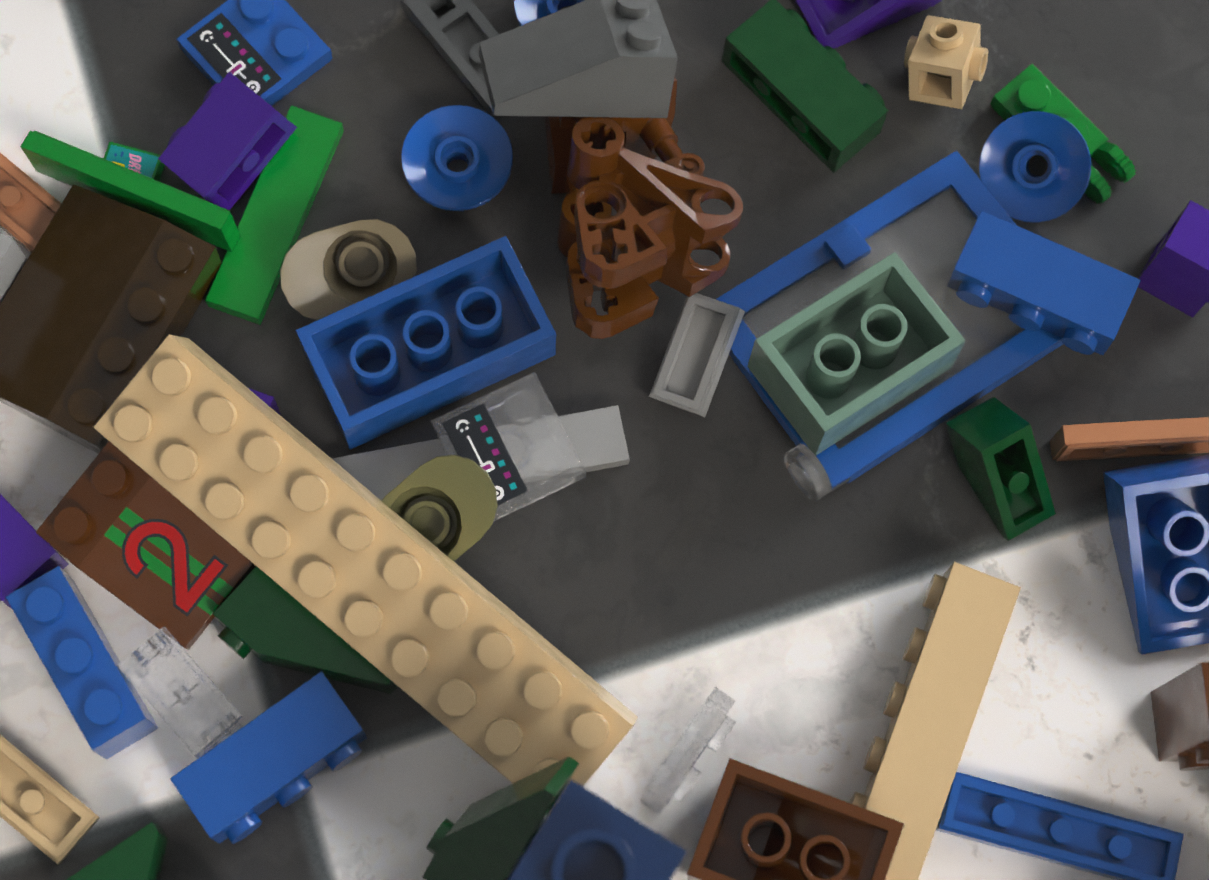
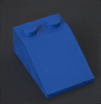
M1209 454L1103 472L1109 527L1138 652L1142 655L1209 643Z

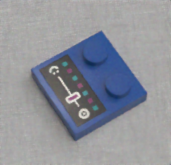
M227 0L177 38L180 49L213 86L221 82L228 72H231L271 106L333 59L331 49L286 0Z

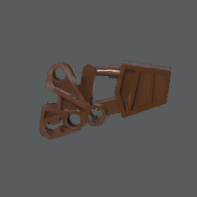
M675 77L667 118L545 116L551 193H568L562 202L557 245L559 250L567 257L566 278L572 320L575 327L586 333L590 338L604 339L612 337L652 317L659 297L649 284L659 281L691 297L721 278L729 266L730 250L722 237L738 225L743 212V202L740 195L726 183L704 177L705 164L703 160L693 153H683L678 146V137L671 128L676 107L677 79ZM659 156L662 162L657 161L654 158ZM719 199L726 202L732 212L727 215L708 214L702 211L700 204L705 200ZM612 207L617 212L614 216L612 215ZM693 250H710L718 255L720 261L715 265L703 266L696 263L690 257V254ZM602 290L600 297L603 311L607 312V315H597L596 309L591 307L593 292Z

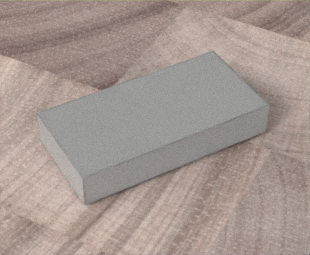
M698 293L691 297L686 296L649 397L705 418L745 311L739 307Z

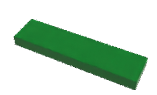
M292 105L286 118L297 129L262 170L237 227L241 237L233 252H226L206 298L208 307L261 325L280 281V269L285 254L297 242L344 132L341 122Z
M35 130L34 132L29 131L21 145V149L34 169L41 174L73 186V184L166 220L203 241L233 252L241 237L230 211Z

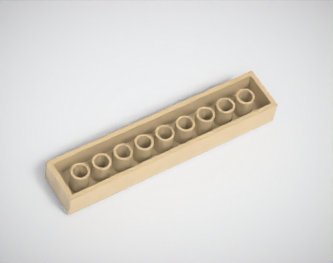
M168 335L93 427L510 782L515 783L560 760L571 757L579 763L571 780L583 787L634 726L638 718L637 715L189 338Z

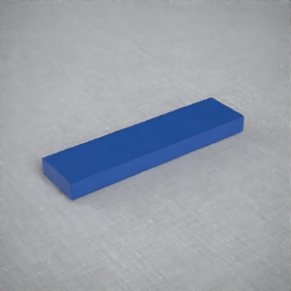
M959 772L955 774L936 831L1115 880H1175L1184 836L1180 832Z

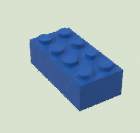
M507 236L501 237L296 330L302 351L350 450L556 355V332Z

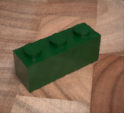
M770 0L725 39L721 62L833 173L880 134L889 111L885 107L881 95L871 85L867 83L861 84L846 69L843 58L835 49L830 46L823 47L809 33L805 21L796 11L792 9L786 10L776 0Z

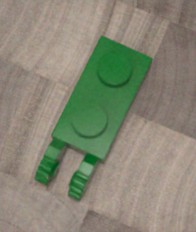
M1033 64L1029 65L993 96L990 105L1004 120L1030 111H1044L1063 117L1080 131L1088 145L1091 158L1106 172H1109L1111 177H1114L1120 183H1125L1135 175L1136 170L1132 163L1133 161L1116 144L1107 142L1108 138ZM1091 165L1090 180L1085 194L1087 198L1089 197L1096 204H1101L1111 196V187L1104 177Z

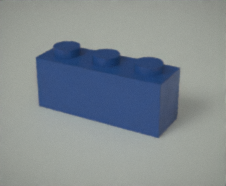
M981 210L947 287L956 290V295L962 301L972 306L986 308L990 305L1008 313L1009 319L1019 327L1030 331H1039L1042 328L1062 337L1061 342L1073 351L1086 355L1096 352L1103 356L1114 341L1141 280Z
M58 566L6 596L8 603L92 751L107 760L159 729L76 583L63 569Z
M321 671L175 774L170 780L209 837L219 844L228 838L234 844L254 832L262 824L258 816L274 804L279 802L282 808H285L309 792L313 787L309 779L327 766H329L332 772H335L353 761L362 752L358 744L367 739V736Z

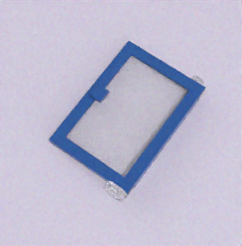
M957 150L716 299L745 311L729 355L796 445L784 453V462L796 485L812 501L819 500L846 482L849 484L1063 345L1061 342L1062 337L1042 328L1039 331H1030L1019 327L1009 319L1008 313L990 305L986 308L972 306L962 301L956 295V290L947 287L981 210L1016 225ZM896 252L966 341L952 368L815 456L747 367L755 339Z

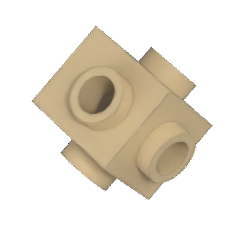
M930 15L926 16L919 36H911L906 47L904 65L908 69L909 100L963 109L973 81H981L983 79L987 66L988 49L980 47L981 24Z

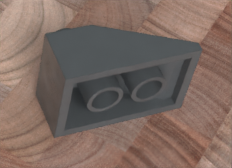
M585 0L479 42L478 53L494 116L668 117L678 56L657 0Z

